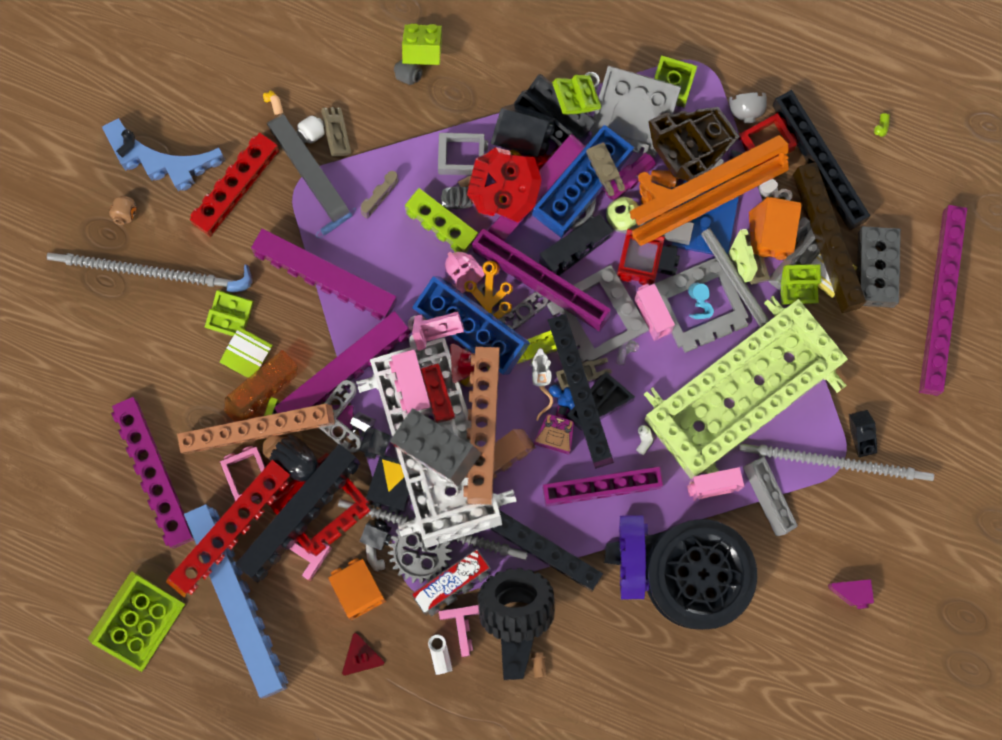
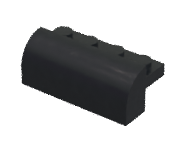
M538 74L527 90L522 91L514 102L554 118L555 130L550 139L559 146L563 144L571 133L583 143L597 122L587 112L563 114L553 84L542 74Z

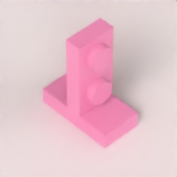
M458 312L424 320L421 314L414 318L412 335L419 351L426 349L427 341L464 332V327Z
M295 539L290 550L310 562L302 576L311 581L332 548L323 543L326 549L315 556L313 553L308 554L304 548L297 545L298 541Z
M478 605L439 611L440 620L456 618L462 657L470 656L469 652L473 651L471 639L467 640L466 633L470 631L469 621L464 620V617L479 614Z

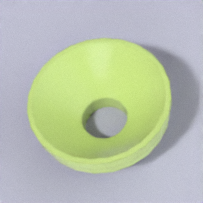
M619 197L613 200L606 210V218L610 226L621 231L634 227L637 223L635 219L632 220L630 218V211L639 207L638 204L628 197ZM620 205L626 206V210L622 214L616 213V208Z

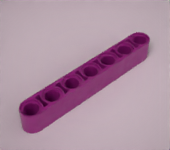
M572 133L539 170L542 181L536 204L586 147ZM500 215L488 229V232L505 241L520 222L517 223Z

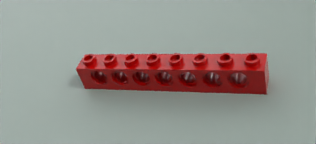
M272 460L167 578L166 583L184 598L188 593L192 595L199 587L197 585L201 578L205 580L211 574L212 570L210 568L213 564L216 563L218 565L224 559L225 555L223 553L227 548L231 550L238 543L236 538L241 533L245 535L251 528L249 523L253 519L257 521L264 513L262 508L266 504L270 506L277 498L275 496L278 490L283 491L290 483L287 481L290 474ZM264 482H271L274 488L267 489L264 486ZM258 496L261 499V503L255 504L251 497ZM241 510L246 511L248 518H241L238 512ZM232 525L235 527L236 532L228 533L225 527ZM220 540L223 547L215 548L212 541ZM207 555L210 561L202 563L199 560V556ZM186 571H195L196 577L192 579L188 578L186 576Z

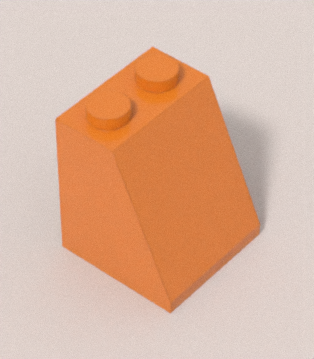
M767 197L749 211L750 242L754 254L760 257H774L777 260H784L794 253L801 203Z
M359 558L349 562V567L343 570L340 567L332 571V576L328 578L350 620H354L386 602L364 559L359 560Z

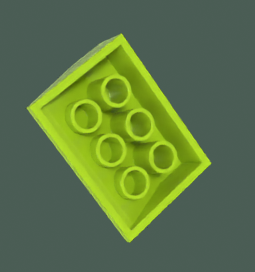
M131 571L91 632L88 640L93 645L142 672L185 604Z

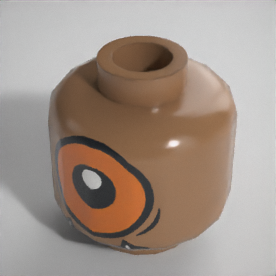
M120 196L113 200L109 215L116 224L124 225V223H131L137 206L132 198Z

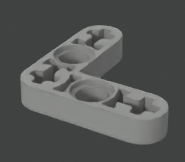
M482 284L478 288L482 294L483 289H485V284ZM493 287V296H494V295L497 293V291H496V290L494 289V287ZM535 292L499 320L506 324V319L512 320L515 317L513 313H515L517 318L513 321V326L507 325L512 330H515L547 306L548 299ZM536 297H543V304L537 303L534 305L536 310H533L531 305L536 302ZM501 299L498 303L501 304L502 302H505V301H504L503 299ZM507 304L503 306L504 311L508 310ZM527 307L530 313L527 316H522L519 313V309Z
M345 380L337 386L324 403L331 405L334 399L340 401V408L333 410L335 424L320 427V429L349 452L356 453L359 452L362 439L337 419L357 393L356 384ZM345 385H351V393L346 392L343 396L346 398L345 401L342 397L337 396L338 393L342 395L345 392ZM337 426L343 429L341 437L334 435V429ZM347 437L353 441L357 440L355 443L357 447L350 448L351 443L344 439Z

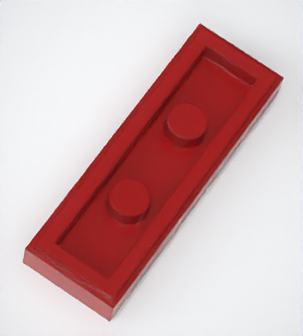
M439 363L421 368L420 371L436 423L455 419Z

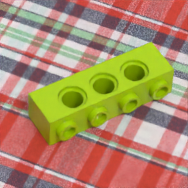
M420 188L417 189L405 204L406 214L411 219H418L424 229L435 232V236L442 242H448L453 251L467 253L473 246L472 243L478 236V232ZM423 209L431 211L428 215L421 214ZM438 220L446 222L443 226H437L435 223ZM453 231L460 232V236L457 238H453L450 234Z

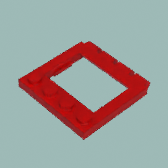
M328 453L317 460L319 466L329 456ZM349 478L342 489L347 495L349 494L355 503L313 538L309 539L305 533L296 538L308 554L319 555L326 549V546L323 544L325 541L331 545L341 536V533L338 531L340 528L346 532L357 523L354 519L356 515L361 520L371 511L367 507L370 503ZM294 479L283 491L275 495L277 498L270 507L276 515L279 514L305 482Z

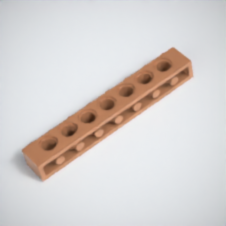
M476 347L475 354L471 355V365L474 366V372L470 373V384H473V390L469 391V402H472V409H468V421H471V428H467V440H470V444L481 452L477 460H483L485 463L481 466L474 464L465 477L468 478V485H464L463 496L467 497L468 504L492 505L500 360L499 348ZM482 367L490 368L486 372L480 370ZM481 385H487L489 387L486 390L479 389ZM482 403L488 405L485 409L478 408V405ZM479 422H485L487 424L483 428L477 426ZM478 441H484L486 443L482 447L476 445ZM476 479L484 481L481 485H475L473 482Z
M321 404L179 433L177 435L180 453L190 454L334 425L335 420L332 405Z

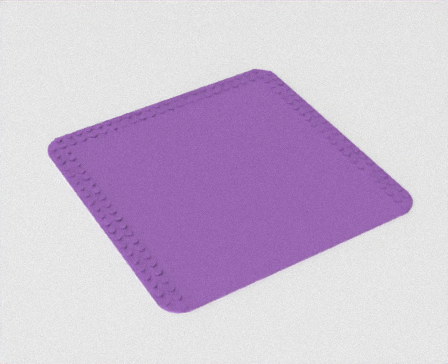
M679 60L695 65L697 69L685 108L675 105L673 114H678L680 111L695 112L697 109L719 107L739 135L722 84L715 72L700 62ZM658 66L637 72V74L654 78ZM603 83L599 84L598 90L596 92L598 99ZM591 111V112H587V113L593 117L595 111ZM499 113L321 165L320 168L346 204L349 212L353 213L351 218L326 234V236H323L320 229L332 220L301 177L294 189L292 204L305 250L395 295L397 303L391 313L395 311L408 327V320L412 316L421 315L412 307L433 276H439L452 285L445 275V262L448 257L447 254L450 251L452 253L455 251L451 249V245L448 242L440 241L435 236V232L424 229L418 219H411L406 214L405 204L417 189L420 188L442 205V190L458 187V181L471 176L438 174L439 133L484 134L485 140H488V152L494 147L511 150L490 144ZM593 132L588 133L589 136L583 142L585 146L592 140ZM549 138L550 146L546 154L552 156L560 146ZM737 139L721 159L724 163L731 160L729 158L730 150L745 153L742 141ZM447 142L446 165H474L475 159L479 157V142ZM641 147L640 153L632 152L630 158L618 172L641 157L645 148ZM519 152V153L521 154V156H525V157H526V156L529 155V154H525V153ZM658 153L656 158H653L656 166L648 173L651 175L652 170H669ZM395 171L399 179L395 188L372 215L366 219L361 214V204L366 198L370 199L377 185L383 184L385 181L384 176L388 172ZM489 173L485 183L486 186L496 183ZM741 173V174H739V175H737V176H735V177H733V178L727 180V182L730 181V180H732V179H734V178H736V177H738V176H740V175H742V174H744V173ZM679 179L677 187L682 185L684 180ZM652 181V183H654V184H657V185L666 187V186H664V185H661V184H659V183H657V182ZM639 184L631 190L628 189L620 196L633 199L638 206L643 205L641 203L642 195L640 194ZM758 186L740 195L738 198L729 251L740 230L747 229L748 233H750L749 211L762 202ZM603 189L596 197V205L592 216L594 215L595 217L600 214L610 226L606 218V210L613 200L606 195ZM506 196L502 197L504 203L507 201ZM474 204L467 209H447L478 232V235L483 228L488 231L500 217L498 214L489 216L478 213ZM618 206L616 208V213H624L626 210V206ZM423 209L421 214L428 215L431 211ZM532 209L504 242L539 263L540 253L562 238L532 216ZM585 211L579 217V219H583L586 217ZM438 220L435 224L437 226H443L446 222L444 220ZM573 229L568 230V232L563 236V238H564L565 236H567L568 234H570V232H571ZM453 231L450 235L453 238H457L460 236V232ZM614 231L610 239L559 277L575 285L610 265L617 274L626 234ZM630 239L624 267L652 273L658 245L646 243L640 246L636 240ZM664 240L663 246L672 245V241ZM473 246L467 252V254L472 255L476 259V262L483 269L484 263L488 260L475 253ZM678 248L677 255L680 258L678 267H675L678 268L676 274L716 257L711 254ZM763 257L770 277L783 260H777L774 257ZM491 265L487 267L489 272L492 270ZM502 269L494 276L493 287L497 292L503 283L512 284V293L507 294L503 298L505 302H509L512 305V309L536 292ZM657 273L654 284L671 277V275ZM486 275L477 284V288H479L482 284H485ZM718 277L703 283L709 289V298L705 302L711 304L714 309V313L710 318L693 319L689 316V314L704 313L705 309L695 306L697 300L690 297L688 290L667 298L683 333L733 312ZM620 280L639 311L634 300L637 291H639L638 288L643 285L634 280H631V282ZM750 281L745 282L769 321L772 320L775 316L764 303L767 300L770 301V298L774 296L781 305V291L770 284L769 281L753 285L750 284ZM600 283L585 292L611 309L610 318L600 332L578 319L594 349L611 338L628 331ZM316 285L337 357L384 320L383 318L378 320L372 317L371 312L367 310L362 312L354 307L355 304L349 301L348 303L340 301L337 295L333 293L329 295L320 290V286ZM508 285L504 287L505 292L509 291ZM466 291L463 293L484 308L471 292ZM536 297V302L531 305L533 310H536L534 305L537 303L543 304V297ZM740 297V300L749 317L746 319L748 327L735 332L733 326H730L732 333L719 339L713 333L715 341L700 346L697 340L695 342L698 348L687 353L683 351L682 347H677L672 334L654 341L648 331L601 357H606L608 362L604 365L596 366V372L611 369L612 373L610 375L635 396L633 402L600 420L614 463L595 469L583 430L581 431L573 425L569 455L535 445L536 449L528 453L525 458L513 463V466L505 472L501 471L496 474L497 478L493 480V494L497 495L513 489V496H515L517 501L499 506V510L579 558L605 550L607 543L620 541V516H643L644 524H648V535H652L687 521L705 519L759 502L743 467L761 457L759 454L739 451L740 444L717 461L715 466L719 471L740 467L744 487L739 492L734 491L733 493L704 499L697 498L696 501H693V496L690 497L688 494L687 485H689L691 480L651 428L653 443L644 455L636 451L641 443L638 428L641 425L649 427L644 419L654 409L653 405L644 396L646 392L653 396L650 389L654 387L663 401L667 400L760 329V326L742 298ZM497 303L492 308L493 311L497 312L499 310L500 303ZM781 305V306L785 309V308L789 307L790 305ZM546 306L514 331L527 340L550 331L548 319L560 316V314L553 316ZM527 307L519 309V313L522 316H527L530 313ZM513 313L515 317L512 320L506 319V325L513 326L512 323L517 318L515 313ZM412 332L407 340L402 343L398 342L393 346L394 350L390 353L410 348ZM451 336L445 337L449 352L452 343L462 349H466V347ZM558 351L546 354L551 361L549 366L551 382L545 386L548 392L551 385H559L555 373L563 370ZM791 353L784 354L786 362L794 361ZM531 360L516 364L508 375H502L499 372L495 442L513 429H524L534 444L547 414L556 415L559 406L557 403L558 397H553L551 408L544 412L538 421L536 420L538 414L549 405L550 399L541 391L539 386L533 384ZM367 367L361 377L354 378L351 381L357 386L356 381L373 377V368ZM755 376L754 382L756 385H763L764 379L761 376ZM599 378L597 380L588 382L590 388L599 380ZM822 380L743 441L742 444L754 446L762 444L767 445V448L772 446L773 449L778 447L779 450L781 448L784 450L789 449V451L794 449L795 452L799 450L800 453H803V451L806 454L811 452V455L816 453L817 456L819 454H822V456L828 455V457L832 455L833 458L838 456L839 459L844 457L845 460L847 451L846 438L826 380ZM459 382L467 410L472 409V402H469V391L473 390V386L465 387ZM351 385L346 388L347 393H351ZM481 385L479 387L480 390H486L489 388L487 385ZM357 386V393L350 401L351 405L354 406V416L361 412L375 419L376 421L372 428L389 434L392 438L379 389L374 388L359 393ZM725 399L724 406L726 408H733V400ZM482 403L478 405V408L485 409L488 405ZM429 415L428 418L434 421V417ZM697 421L694 423L693 427L696 431L701 432L704 430L702 422ZM479 422L477 424V426L480 428H483L487 425L485 422ZM358 428L361 437L362 430ZM389 441L385 456L399 460L396 447ZM478 441L479 447L486 444L484 441ZM768 455L765 457L782 494L824 482L835 475L840 469L839 466L835 468L833 465L832 467H829V465L824 466L823 464L819 466L818 463H815V465L812 462L807 464V461L802 463L801 460L796 462L795 459L791 461L790 459L785 460V458L780 460L779 457L774 459V456L769 458ZM376 457L375 460L367 458L372 477L379 457ZM660 467L663 483L661 489L545 506L543 484ZM449 487L446 489L445 494L453 496L456 494V489ZM409 497L405 512L400 511L398 516L403 514V517L408 516L409 519L413 517L415 520V511ZM381 505L382 511L387 510V512L390 513V511H388V507ZM385 520L388 526L392 527L390 534L399 536L396 533V530L399 529L398 523L393 524L392 521L388 523ZM490 529L473 533V537L478 536L479 539L483 537L484 540L489 539V542L494 540V543L500 542V545L505 543L511 548L524 551ZM415 535L408 536L410 544H417L418 539ZM450 540L451 543L447 545V548L452 549L451 552L447 553L452 559L445 560L449 564L448 568L475 549H478L491 568L490 576H495L496 572H504L509 568H512V570L523 568L526 571L528 569L537 571L550 567L529 553L526 560L510 555L503 556L500 555V552L495 553L494 550L490 552L489 549L484 550L483 547L479 549V546L473 547V544L468 546V543L462 544V541L458 543L457 540ZM437 545L431 546L429 548L435 549ZM407 546L403 547V549L405 550L418 551L419 556H421L423 553H427L435 557L437 556L436 553L423 552L422 547H419L417 550L409 548ZM405 554V562L413 563L412 555ZM428 558L423 559V565L431 568L433 565L432 561ZM412 577L404 580L414 592L428 583L426 578H424L422 584H420L419 578L414 583H412ZM479 580L472 584L474 588L470 591L479 589L486 580L481 583Z

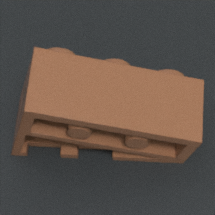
M513 429L495 442L493 480L497 478L496 474L501 471L505 472L513 466V463L522 460L528 453L536 449L524 429Z

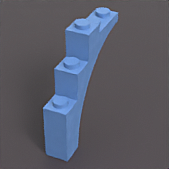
M118 118L102 126L118 160L125 170L134 169L139 163H142L151 181L162 179L168 173L178 191H185L195 183L192 176H199L206 169L217 167L225 160L219 148L199 155L174 156L154 151L136 139L135 147L122 158L116 150L123 145V137L121 136L122 131L125 130L123 124Z

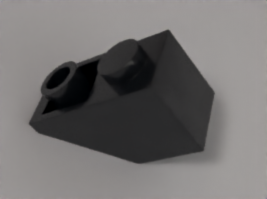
M864 410L849 414L850 431L858 457L876 454V424L869 411Z

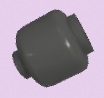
M401 59L394 66L396 79L405 84L413 85L419 82L422 77L423 71L420 64H402Z

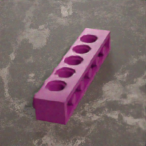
M660 467L543 484L545 506L547 507L658 490L663 487Z

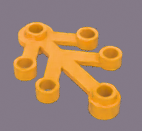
M487 261L483 265V272L486 274L485 296L477 288V284L474 281H466L464 284V289L467 292H471L484 309L491 314L492 308L513 291L512 284L505 282L493 296L494 276L500 270L498 263L495 261ZM489 265L492 266V270L490 272L487 270V267ZM470 283L473 284V288L471 290H469L468 285ZM506 285L509 286V291L507 292L504 290ZM502 302L499 305V310L493 316L500 319L506 313L511 312L512 305L509 302ZM505 304L508 305L507 311L503 310V306Z

